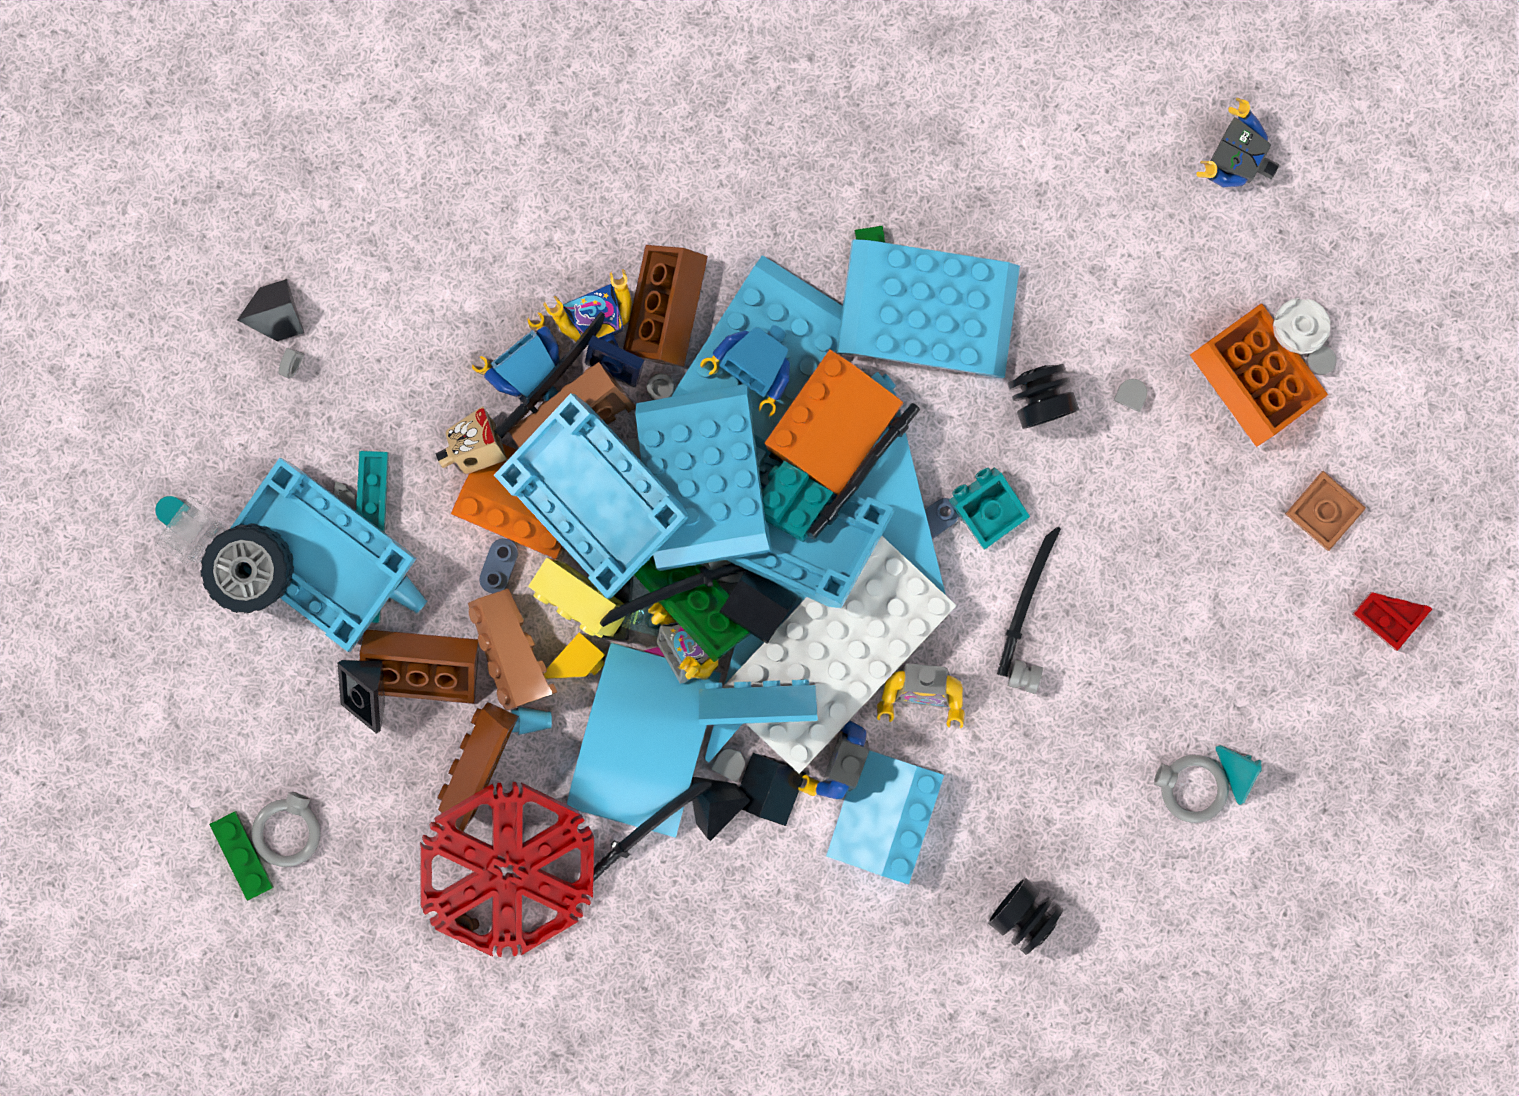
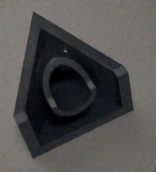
M287 279L260 287L237 319V321L277 342L304 333Z
M692 777L690 787L701 782H711L713 784L711 788L692 800L696 825L706 838L711 841L749 803L750 799L736 783Z

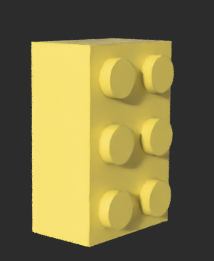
M546 558L528 586L535 591L533 596L546 605L550 603L553 606H557L556 612L570 621L573 619L580 622L579 628L591 636L596 635L602 638L605 635L613 637L625 619L623 617L604 627L601 626L600 621L610 610L624 603L614 596L611 599H607L587 577L563 561Z

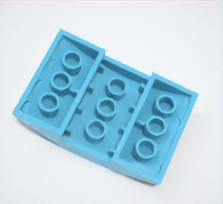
M611 642L579 752L567 805L585 813L639 827L657 811L689 789L707 725H699V689H705V683H719L721 673L714 671L707 680L692 678L680 684L665 657ZM684 807L652 831L676 838Z

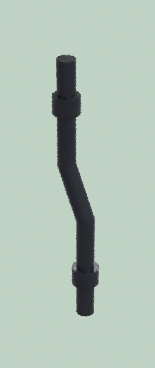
M911 403L900 417H896L888 426L889 430L869 452L849 483L830 505H825L818 513L819 518L806 532L811 539L815 540L827 525H832L839 516L838 512L858 490L878 459L897 437H902L908 430V424L920 411L916 404Z

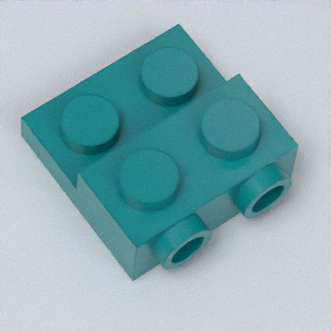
M784 461L780 467L775 465L768 475L770 482L765 489L761 488L765 520L804 542L808 536L806 532L819 518L818 513L823 507L829 505L833 500L834 493L809 479V475Z
M995 467L980 470L975 476L976 481L969 486L966 484L958 486L952 492L953 497L948 500L984 550L1030 517L1003 474Z

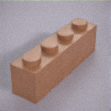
M598 362L586 369L575 381L565 385L550 400L543 402L535 414L531 413L526 418L521 419L509 433L520 448L570 393L576 394L586 402L607 425L616 420L614 415L625 409L629 413L636 409V405L614 377Z
M509 589L469 602V617L476 626L479 635L478 643L485 652L488 661V672L494 678L498 689L497 698L500 704L503 705L504 710H510L557 693L554 684L548 685L543 673L547 672L543 660L538 662L534 656L533 647L535 643L531 635L523 632L521 628L524 620Z

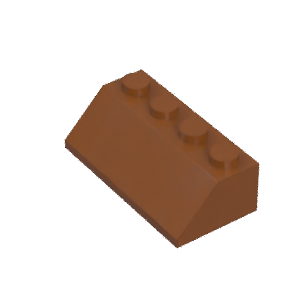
M645 245L623 350L646 361L672 366H685L708 258L707 255L682 247Z
M369 629L364 632L359 653L360 661H383L385 696L474 704L479 659L478 639Z
M489 702L482 709H476L471 720V724L475 725L471 734H465L460 745V749L464 750L460 760L455 758L448 774L452 775L449 785L444 783L437 799L441 800L438 810L441 813L489 785L519 716ZM478 807L459 817L455 822V826L464 832L474 818Z

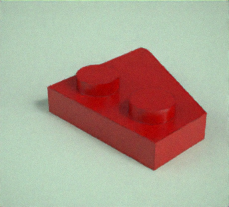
M1370 592L1352 615L1391 648L1398 651L1432 611V608L1427 605Z

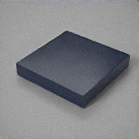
M592 335L588 343L585 358L586 365L592 367L599 362L615 379L633 388H636L640 380L645 361Z

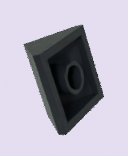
M746 570L719 613L768 644L798 597L777 583Z
M341 660L337 662L341 705L373 732L379 733L382 727L385 708L383 661Z
M752 753L740 788L750 801L742 810L786 826L799 793L798 788L801 787L803 782L802 777L806 772L801 771L799 774L793 767Z

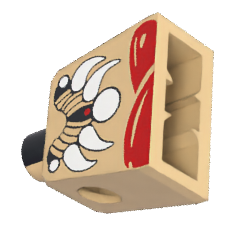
M484 406L446 430L445 435L449 447L436 453L437 460L442 468L456 462L463 473L469 474L507 460L501 439L494 432L497 428L496 424Z

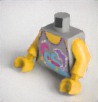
M659 602L652 605L648 609V612L654 615L651 621L654 625L661 624L656 643L679 683H684L692 678L707 680L717 668L719 659L713 662Z
M906 664L900 671L894 672L885 682L881 698L883 701L877 704L878 720H880L882 714H889V722H892L894 719L893 703L901 702L950 707L947 716V726L950 728L951 721L957 720L960 722V728L963 727L965 712L961 709L963 707V686L961 681L950 676L948 668Z

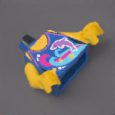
M622 269L623 277L618 280L613 278L611 271L609 273L611 284L565 304H562L557 296H553L557 301L556 306L549 308L545 302L543 306L552 315L561 332L575 342L581 337L596 316L603 312L605 318L596 337L619 347L614 335L624 331L623 326L629 321L632 306L626 271Z

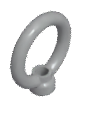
M1187 755L1179 758L1170 766L1162 763L1154 778V785L1161 787L1163 801L1168 810L1175 817L1185 822L1201 823L1214 818L1223 809L1228 798L1229 785L1225 772L1218 763L1203 755ZM1190 766H1200L1212 773L1217 782V795L1214 802L1207 809L1198 812L1182 808L1176 802L1173 795V787L1177 782L1178 773Z
M288 792L286 799L276 800L267 804L257 814L252 826V840L257 852L267 862L279 867H293L304 863L314 854L320 841V826L315 814L308 808L310 798L295 792ZM279 811H287L299 815L307 823L309 829L307 844L300 852L294 855H278L270 850L265 843L263 836L265 823L269 817Z

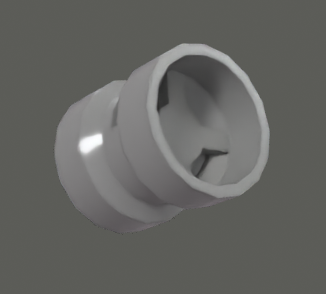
M1015 659L1008 680V686L1012 688L1024 686L1026 692L1036 694L1043 667L1034 665L1029 668L1024 661Z

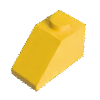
M579 632L548 666L547 672L543 673L545 679L586 677L590 673L595 676L603 668L605 662L602 659L606 655Z

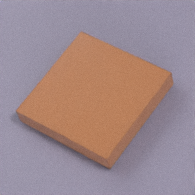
M1321 471L1285 515L1324 549L1330 551L1366 507L1328 474Z

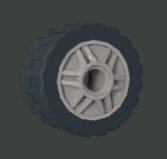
M252 523L237 525L217 535L205 549L206 552L201 560L202 569L200 570L203 586L210 594L211 599L215 600L224 609L227 608L235 613L244 612V614L260 611L276 602L285 594L287 587L290 586L292 574L294 573L293 555L288 548L287 542L281 538L280 534L272 531L269 527ZM244 562L251 566V574L246 573L244 570Z

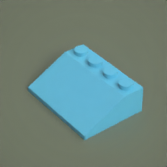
M809 679L792 680V686H780L779 680L763 681V687H751V682H734V688H722V683H705V689H699V725L818 721L816 686L809 685Z
M869 750L856 788L846 793L826 857L909 885L944 775Z

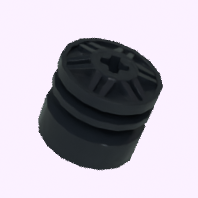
M1064 364L1037 367L1022 373L1019 377L1007 383L1009 390L1021 387L1023 389V392L1012 396L1013 401L1026 400L1028 404L1017 411L1022 429L1031 428L1079 411L1074 392L1060 394L1059 391L1060 387L1070 382L1069 377L1055 379L1056 375L1066 371Z
M1023 878L1009 892L988 921V924L1002 936L1014 928L1016 932L1011 940L1014 946L1026 938L1020 948L1025 955L1029 954L1048 938L1064 910L1056 904L1047 912L1052 903L1050 897L1037 904L1035 900L1039 895L1040 889L1027 878Z

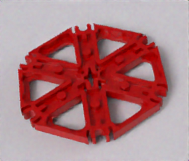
M512 782V790L509 793L503 792L501 783H497V794L493 795V783L436 816L434 818L435 822H431L429 825L430 829L437 832L434 837H428L423 834L422 840L426 845L420 842V906L423 909V913L426 915L432 911L437 912L434 917L430 918V923L435 927V930L492 957L494 946L498 957H502V949L507 946L511 947L513 956H517V945L519 944L521 945V955L579 922L578 917L582 918L583 912L576 906L579 903L590 905L591 901L587 895L593 898L594 835L590 827L586 826L583 829H578V825L585 821L579 810L522 782L520 794L516 782ZM525 803H537L558 815V821L554 825L522 843L523 805ZM487 804L491 806L492 845L457 829L455 826L456 820L479 805ZM574 848H578L581 852L580 878L576 882L569 883L540 869ZM437 855L474 871L443 890H436L432 886V860ZM511 865L514 873L507 872L504 876L501 868H507ZM522 895L557 911L556 917L532 932L523 931ZM492 897V928L488 934L480 935L455 922V918Z

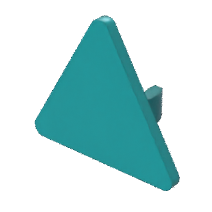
M1222 745L1216 746V752L1236 802L1241 805L1245 802L1259 773L1262 771L1261 760L1254 762L1251 755L1242 756Z

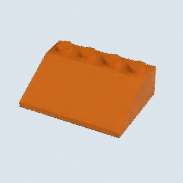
M1262 303L1190 354L1193 361L1256 447L1276 435L1328 396L1298 353L1290 352L1280 345L1274 335V319Z
M829 349L764 444L769 452L809 475V478L829 489L835 495H838L849 483L904 403L855 365Z
M502 444L507 460L469 473L451 514L558 560L563 546L517 496H512L494 476L517 451Z

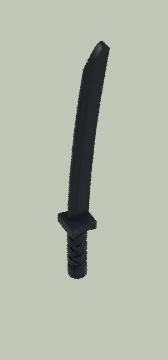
M603 312L596 316L566 355L526 398L522 395L519 398L522 404L494 430L501 439L529 411L533 414L538 411L535 405L588 346L592 335L596 336L601 329L605 318Z
M1056 527L1045 536L1034 560L1009 630L1007 629L1004 635L1007 636V641L1004 645L997 675L1008 677L1017 639L1020 640L1022 637L1020 631L1029 604L1049 554L1060 533V527Z
M734 563L710 570L705 566L700 567L701 573L669 584L610 610L600 621V625L604 627L649 605L703 584L711 587L713 586L712 581L714 579H720L730 574L746 571L747 569Z
M711 782L694 784L643 822L621 842L614 840L611 843L612 851L607 853L594 866L593 882L610 865L615 863L620 857L627 858L630 855L628 850L686 804L711 788L713 784Z

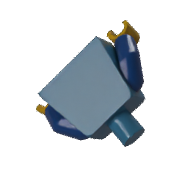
M537 312L541 319V322L537 325L532 324L528 317L527 321L532 331L492 363L485 357L479 356L485 362L484 368L478 370L472 364V369L484 375V378L497 391L514 397L524 395L527 398L559 363L558 342L550 329L545 326L542 313ZM554 385L542 397L544 401H548L558 394V390Z
M773 325L767 333L755 327L750 332L743 330L728 335L713 351V357L703 359L700 367L703 368L709 361L713 362L714 368L708 375H714L719 370V361H722L720 367L763 398L766 394L768 395L767 399L760 402L759 412L763 404L770 403L773 406V410L769 416H772L776 410L775 401L780 400L790 378V363L785 358L789 350L781 344L786 337V333L781 327Z

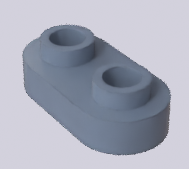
M949 498L939 499L925 509L932 539L954 525L959 518V515L948 501ZM943 507H948L951 510V514L944 517L940 514V510Z
M501 538L492 543L479 579L481 587L486 592L493 594L506 589L518 558V548L513 541ZM502 547H506L509 551L508 556L505 558H501L498 555V551ZM492 574H497L499 577V581L495 585L489 583V576Z

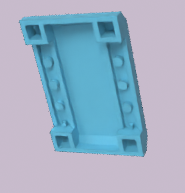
M853 239L851 242L836 353L1005 378L1020 265L871 240Z
M762 255L680 381L672 397L744 384L720 367L722 361H719V370L714 375H708L714 368L713 362L709 361L701 368V361L705 358H712L713 351L728 335L743 330L750 332L755 327L762 329L766 333L773 325L781 327L786 333V337L781 344L789 350L785 358L790 363V378L780 400L775 401L776 410L772 416H769L773 410V406L770 403L763 404L759 412L760 402L767 399L768 395L766 394L763 398L750 388L756 447L765 450L769 457L771 452L768 451L764 443L829 349L833 352L837 350L843 306Z
M745 384L636 403L635 415L641 462L679 501L689 515V518L653 554L656 568L659 571L771 552L753 429L750 388Z
M572 393L494 474L512 496H517L590 575L588 579L607 599H611L689 518L685 508L597 413L586 402Z
M756 447L761 488L765 489L770 482L768 475L775 465L780 467L782 463L768 457L765 450ZM852 495L838 512L839 516L832 525H827L815 540L807 536L804 542L767 522L771 552L727 559V561L828 607L842 608L892 518L894 508L870 497L864 500Z
M283 458L277 460L230 527L233 528L237 525L252 523L267 526L272 531L281 535V538L287 542L288 548L293 555L294 573L292 574L290 586L287 587L285 594L280 599L323 630L327 637L347 652L352 651L417 559L409 550L298 467ZM244 562V570L246 573L251 574V566Z

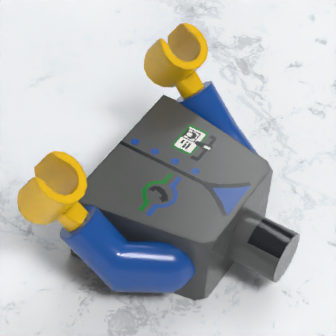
M1236 98V101L1239 102L1238 110L1233 107L1228 108L1229 113L1238 116V118L1234 117L1230 122L1211 160L1200 161L1201 164L1205 165V172L1196 173L1198 177L1208 178L1223 188L1243 186L1245 183H1250L1257 172L1272 180L1279 167V164L1265 157L1271 147V144L1268 142V135L1260 121L1251 112L1249 102L1240 98Z
M849 720L840 730L823 781L820 782L804 775L802 778L807 780V784L804 788L799 787L798 789L810 796L820 795L832 799H841L847 791L855 789L870 750L868 740H866V730Z

